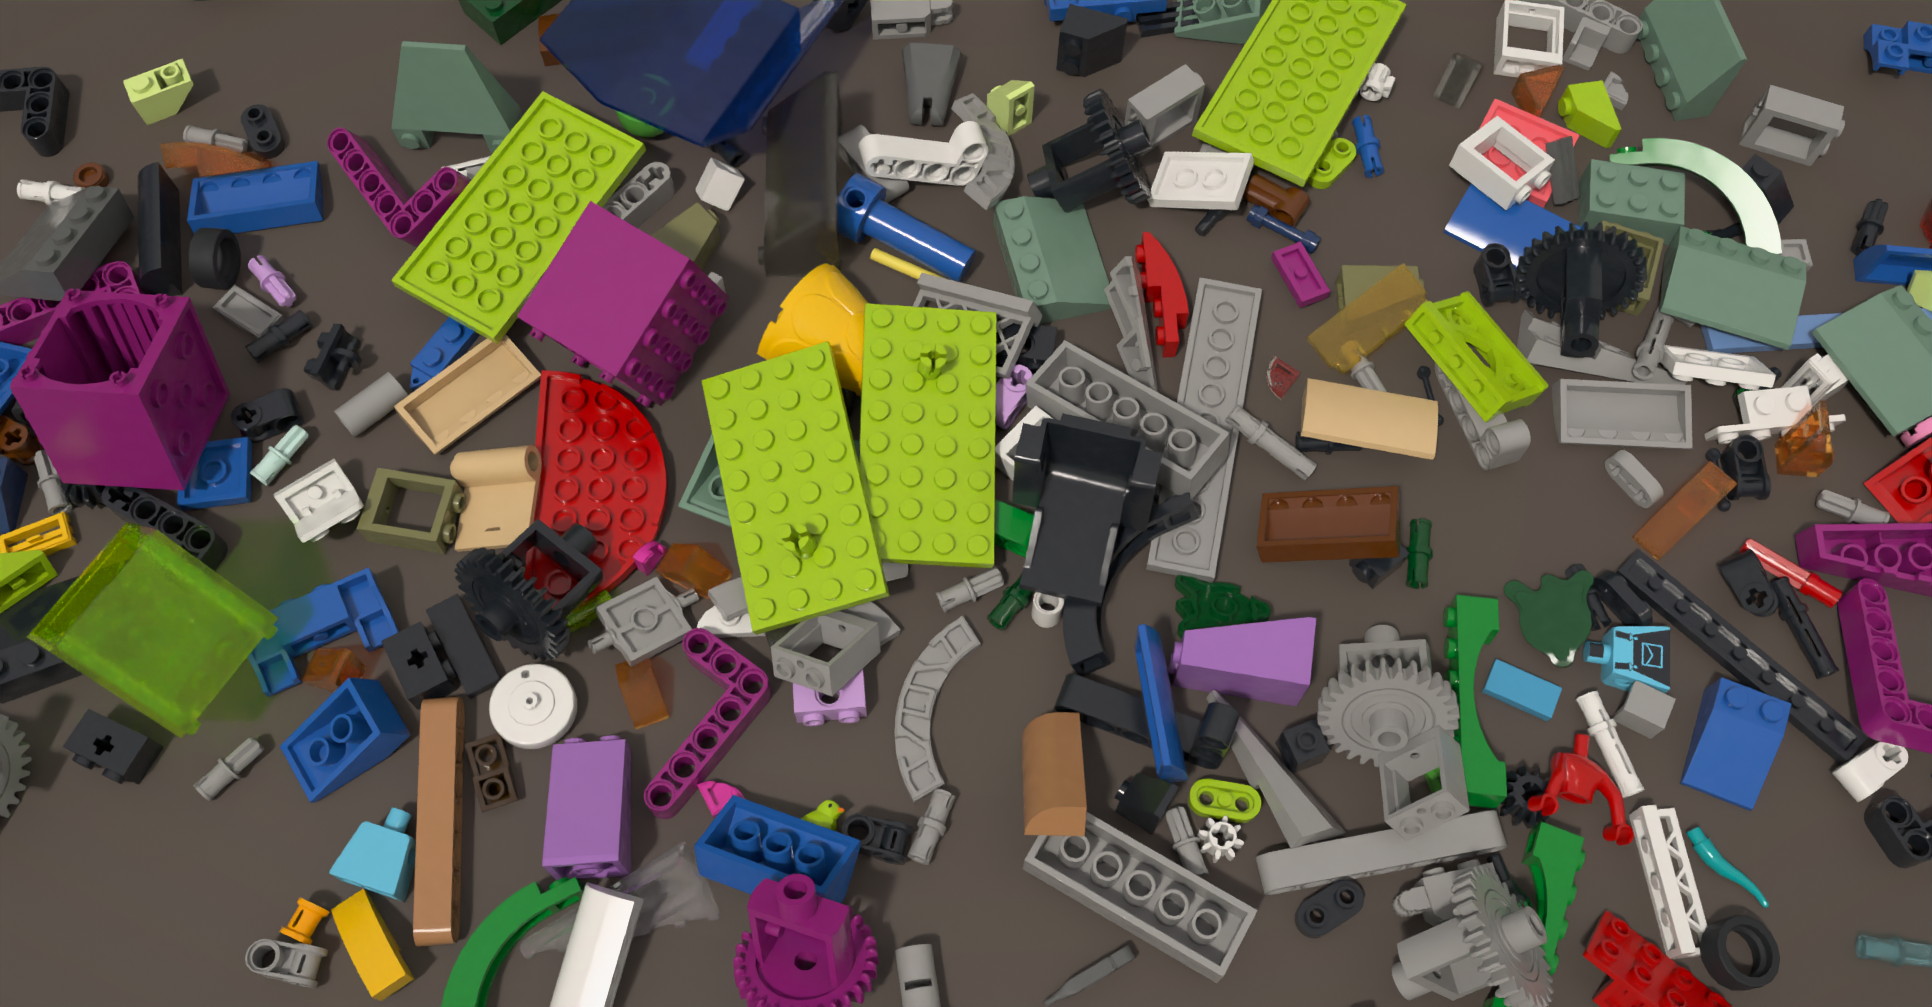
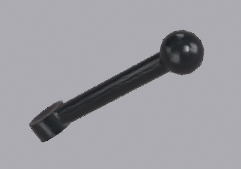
M1421 366L1417 371V377L1423 381L1428 400L1435 401L1429 381L1431 370L1427 366ZM1438 412V426H1441L1444 418Z
M1710 448L1706 452L1705 458L1712 465L1719 496L1717 507L1720 511L1726 512L1730 510L1731 503L1726 499L1718 464L1721 453L1716 448Z

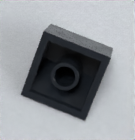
M1070 4L1059 33L1056 70L1069 75L1087 77L1120 63L1123 57L1128 19Z

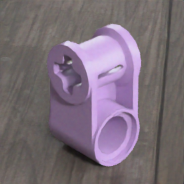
M1015 365L1009 379L1001 377L996 383L995 424L1003 430L1010 427L1027 403L1025 384L1033 375L1023 365Z

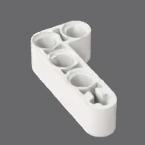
M967 121L958 125L949 143L871 134L865 136L858 146L866 172L870 176L956 186L967 185L969 181L977 176L989 151L980 125L973 121Z

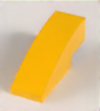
M363 888L331 909L345 947L372 998L382 1001L414 980L412 973L399 953L400 947L366 889Z

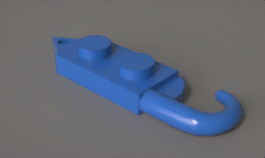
M448 317L410 363L413 368L409 386L412 392L461 358L479 337L478 333Z

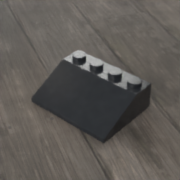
M120 562L36 590L0 614L1 704L142 654L124 572Z

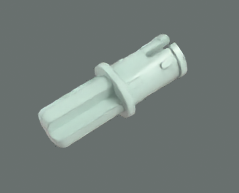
M293 426L274 448L272 446L268 447L270 451L251 470L250 474L268 487L286 464L290 465L292 463L289 459L306 441L309 434L301 427Z

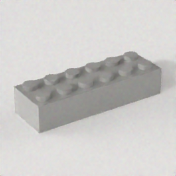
M1065 340L1025 384L1027 406L1031 409L1038 406L1053 419L1061 420L1062 413L1132 428V436L1141 437L1147 441L1145 449L1163 453L1157 483L1177 495L1188 492L1191 500L1228 456L1229 432Z
M1086 812L1085 836L1038 835L1023 864V870L1215 983H1218L1224 977L1258 911Z

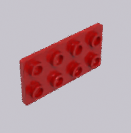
M1605 911L1600 916L1583 952V956L1611 978L1596 992L1592 1001L1600 1007H1732L1720 994L1709 989L1696 979L1690 971L1679 966L1662 953L1656 945L1649 943L1632 930L1626 922L1617 918L1609 911Z

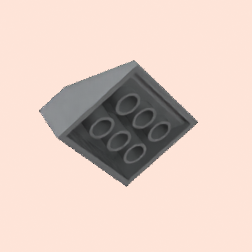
M89 186L47 206L0 264V295L61 301L67 290L73 288L81 290L134 219L119 188Z

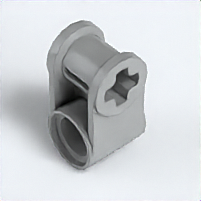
M260 939L248 948L245 961L251 971L266 978L316 989L318 982L315 980L322 957L327 956L328 950L302 943L292 944L270 939ZM274 950L276 954L275 960L270 966L263 968L262 959L264 955Z

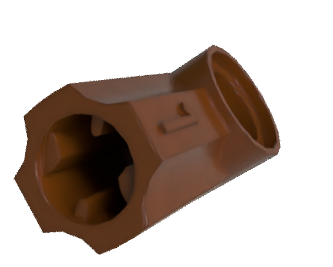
M1259 174L1253 176L1243 195L1244 199L1269 209L1271 216L1291 226L1296 224L1310 204L1308 195L1301 189L1289 187L1286 190Z

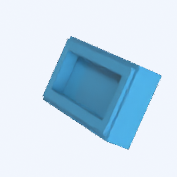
M1495 659L1481 692L1548 722L1552 718L1562 688Z

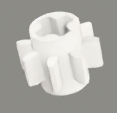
M1374 63L1360 88V95L1369 101H1377L1381 96L1388 98L1395 81V77L1390 76V69L1384 64Z
M1224 816L1221 822L1217 823L1213 819L1208 818L1206 827L1209 832L1199 830L1197 837L1204 840V845L1200 850L1201 854L1206 852L1213 856V863H1216L1224 855L1229 861H1232L1235 857L1232 847L1239 849L1244 844L1242 840L1236 839L1237 832L1241 826L1233 827L1227 823V816ZM1217 833L1223 834V841H1225L1223 846L1217 844L1218 839L1215 837Z

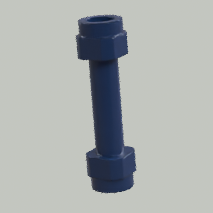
M1254 204L1246 221L1252 223L1251 225L1259 229L1263 225L1296 243L1301 241L1307 252L1311 254L1315 252L1321 241V237L1317 236L1315 232L1308 229L1304 233L1269 215V209L1262 205Z

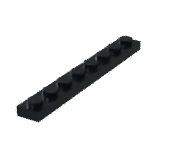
M1640 549L1616 572L1626 580L1628 587L1638 597L1646 601L1650 607L1746 687L1791 703L1788 721L1840 765L1848 762L1868 738Z

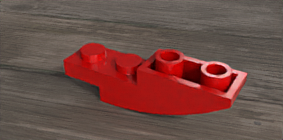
M1143 232L1141 244L1135 246L1136 264L1141 263L1142 271H1140L1142 289L1144 290L1145 303L1153 302V317L1159 318V326H1156L1155 341L1157 346L1162 347V358L1175 357L1179 344L1178 329H1185L1189 315L1186 294L1177 269L1167 252L1150 232Z

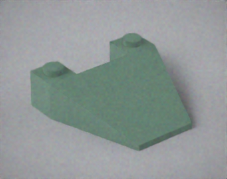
M402 41L391 127L400 147L430 149L434 131L483 134L490 153H493L523 116L521 108L466 45Z

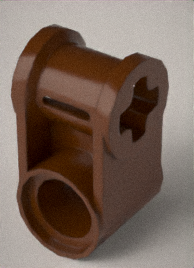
M2 414L0 416V455L2 454L22 465H34L36 452L44 450L39 439L31 435L24 425Z

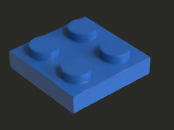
M248 437L208 441L185 490H178L177 506L182 510L250 503L252 441Z

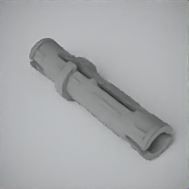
M1660 308L1654 311L1645 340L1640 343L1637 349L1638 358L1633 367V373L1642 380L1651 379L1655 374L1657 364L1662 361L1665 354L1664 344L1675 316L1660 312Z
M1237 404L1225 419V422L1243 433L1248 438L1247 441L1253 445L1255 443L1260 448H1263L1302 480L1305 481L1315 470L1317 463L1267 427L1268 423L1264 420L1260 422L1240 405Z

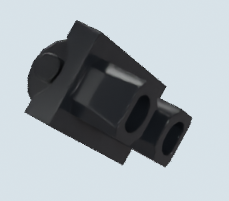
M333 324L330 332H321L317 340L318 348L321 351L317 359L312 358L307 361L304 372L312 379L320 381L328 389L338 391L348 368H358L362 362V359L355 354L361 341L349 334L342 324Z

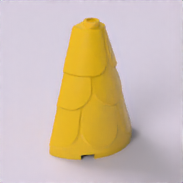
M828 263L822 264L810 271L780 305L783 310L778 314L776 323L770 321L759 344L757 354L769 360L828 341L832 346L841 388L854 391L856 395L861 396L865 303L868 302L838 268Z

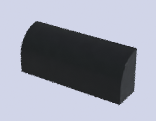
M155 162L143 167L137 176L139 286L147 295L166 294L167 296L182 295L179 189L161 164Z

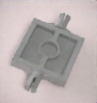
M655 577L596 607V614L605 627V633L588 640V645L594 654L614 645L615 648L620 650L630 667H633L683 640L685 634L692 630V628L684 618L682 609L698 602L699 597L693 588L675 597L664 588L658 577Z

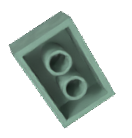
M1591 159L1579 179L1580 197L1578 198L1577 225L1582 227L1584 222H1588L1590 229H1594L1598 223L1604 220L1610 223H1618L1623 227L1640 232L1650 233L1653 236L1663 238V244L1670 245L1679 227L1684 226L1685 173Z

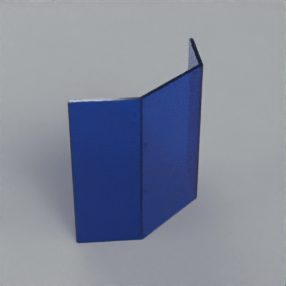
M571 0L541 36L540 42L600 104L703 148L752 130L844 0H817L801 8L781 0Z

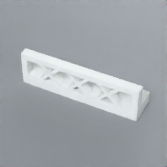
M1656 805L1641 806L1629 814L1666 956L1670 959L1701 956L1700 947L1695 948L1690 928L1697 932L1699 942L1701 943L1702 934L1708 926L1675 808L1657 810ZM1661 818L1666 819L1669 830L1666 839L1660 821ZM1670 855L1677 859L1679 870L1676 875ZM1680 891L1688 898L1689 906L1686 911Z

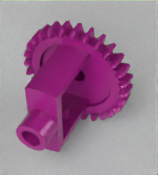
M803 874L788 875L780 880V882L765 878L757 885L747 905L751 934L747 931L742 933V943L736 945V957L733 959L736 987H738L741 1000L746 999L747 1007H852L851 1001L862 1004L864 1002L863 991H872V979H877L876 966L879 965L876 940L872 936L870 926L864 925L862 916L857 914L853 918L852 909L849 906L817 896L813 880Z

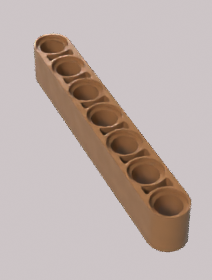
M461 696L423 699L421 703L413 937L417 947L457 943L459 939L465 709Z

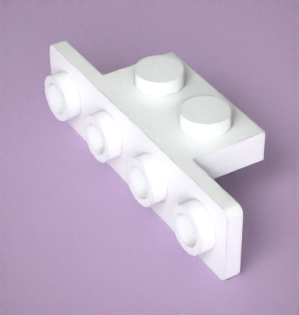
M1807 385L1745 391L1737 395L1743 424L1719 426L1704 435L1706 441L1718 440V444L1732 443L1743 435L1753 436L1759 441L1771 438V434L1781 433L1782 438H1790L1802 435L1803 431L1813 430L1814 435H1821L1835 431L1834 426L1845 422L1846 418L1845 414L1814 417Z

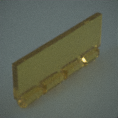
M1402 263L1306 337V339L1329 368L1335 366L1341 374H1345L1361 361L1360 355L1367 357L1385 342V338L1390 339L1404 328L1405 322L1421 304L1428 302L1424 296L1427 292L1405 264Z

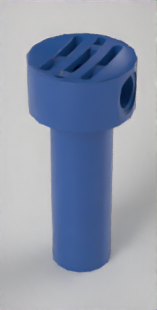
M859 173L854 174L848 180L831 211L828 227L831 230L857 244L868 235L950 280L961 282L974 260L976 250L885 202L887 189Z

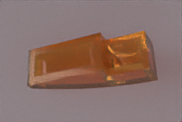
M201 142L160 143L166 169L197 166L200 177L272 167L271 161L254 153L231 146Z
M1710 461L1632 539L1658 561L1724 498L1737 483Z

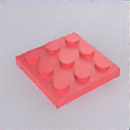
M1494 99L1480 126L1482 128L1498 116L1546 153V143L1572 136L1573 146H1575L1579 137L1577 133L1497 99ZM1494 146L1482 154L1515 181L1527 173ZM1549 179L1540 189L1535 187L1526 200L1544 208L1552 193L1551 180Z

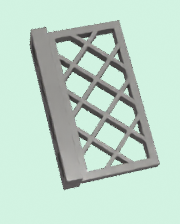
M921 273L917 282L920 291L913 307H924L926 301L929 300L936 302L938 308L956 310L959 308L970 311L996 312V332L998 331L1002 341L996 345V354L1006 350L1008 355L1003 367L996 366V376L1009 379L1032 326L1038 327L1041 321L1042 314L1035 303L1024 298ZM1013 323L1021 325L1018 334L1008 339L1005 338L1002 331L1003 328Z

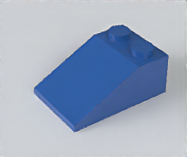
M349 677L280 745V748L310 803H315L386 759L411 734L379 680Z
M1723 677L1719 678L1703 692L1680 784L1751 811L1754 808L1784 737L1791 703Z

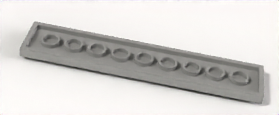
M1199 278L1176 403L1230 433L1228 456L1191 500L1199 518L1151 541L1146 570L1176 576H1190L1211 583L1214 581L1239 430L1225 422V419L1237 404L1243 408L1262 293L1260 288ZM1161 485L1158 505L1164 503L1167 498L1177 494Z

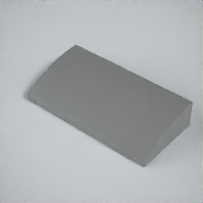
M1559 379L1552 384L1553 417L1559 444L1677 450L1693 449L1691 385Z

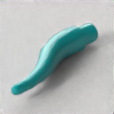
M1699 826L1686 833L1694 845L1693 849L1707 866L1720 876L1741 885L1756 897L1762 907L1767 908L1769 906L1768 901L1756 885L1721 856L1711 839H1707Z

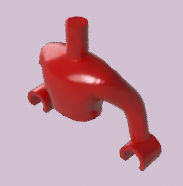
M1576 734L1573 753L1558 752L1552 756L1550 760L1551 776L1544 794L1530 797L1528 808L1532 812L1542 809L1541 814L1543 816L1553 815L1559 808L1557 796L1576 804H1592L1594 793L1598 790L1607 799L1611 812L1612 825L1604 828L1603 838L1606 841L1616 840L1618 846L1627 845L1633 841L1634 832L1626 824L1622 794L1605 770L1588 759L1590 737L1584 734Z

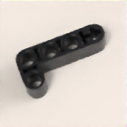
M106 486L102 492L101 499L103 503L119 518L174 548L162 565V573L182 592L194 593L200 590L225 558L228 552L227 543L209 525L136 487ZM182 527V529L179 532L175 533L176 530ZM206 542H209L206 547L202 548ZM189 569L185 575L181 576L185 570Z
M1900 796L1887 797L1870 805L1865 810L1864 822L1892 864L1906 869L1932 859V818L1923 822L1912 805ZM1885 811L1891 815L1892 821L1887 817ZM1907 843L1913 848L1914 854L1909 850Z

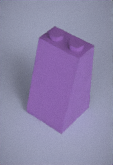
M1305 617L1185 630L1181 642L1175 641L1173 653L1170 654L1168 674H1174L1172 686L1206 692L1216 690L1224 695L1297 707L1310 686L1316 618Z
M609 735L601 737L600 741L586 742V740L581 738H570L564 740V744H553L542 867L556 880L564 877H569L570 879L576 877L578 880L631 876V747L626 739Z

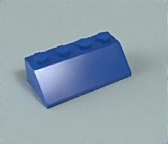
M732 795L696 842L694 850L700 876L750 895L765 878L780 882V880L788 875L803 874L813 880L817 896L842 903L849 887L861 842L853 837Z

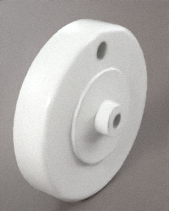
M526 664L511 670L497 683L489 702L490 719L496 731L508 743L524 749L543 748L558 741L570 729L577 713V696L570 681L561 671L546 664Z

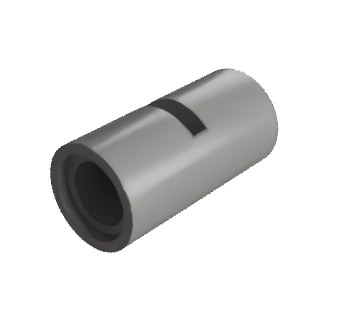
M387 372L333 412L349 432L356 437L395 409L394 406L406 398L408 394L398 381Z
M919 944L895 950L903 1007H941L932 945Z

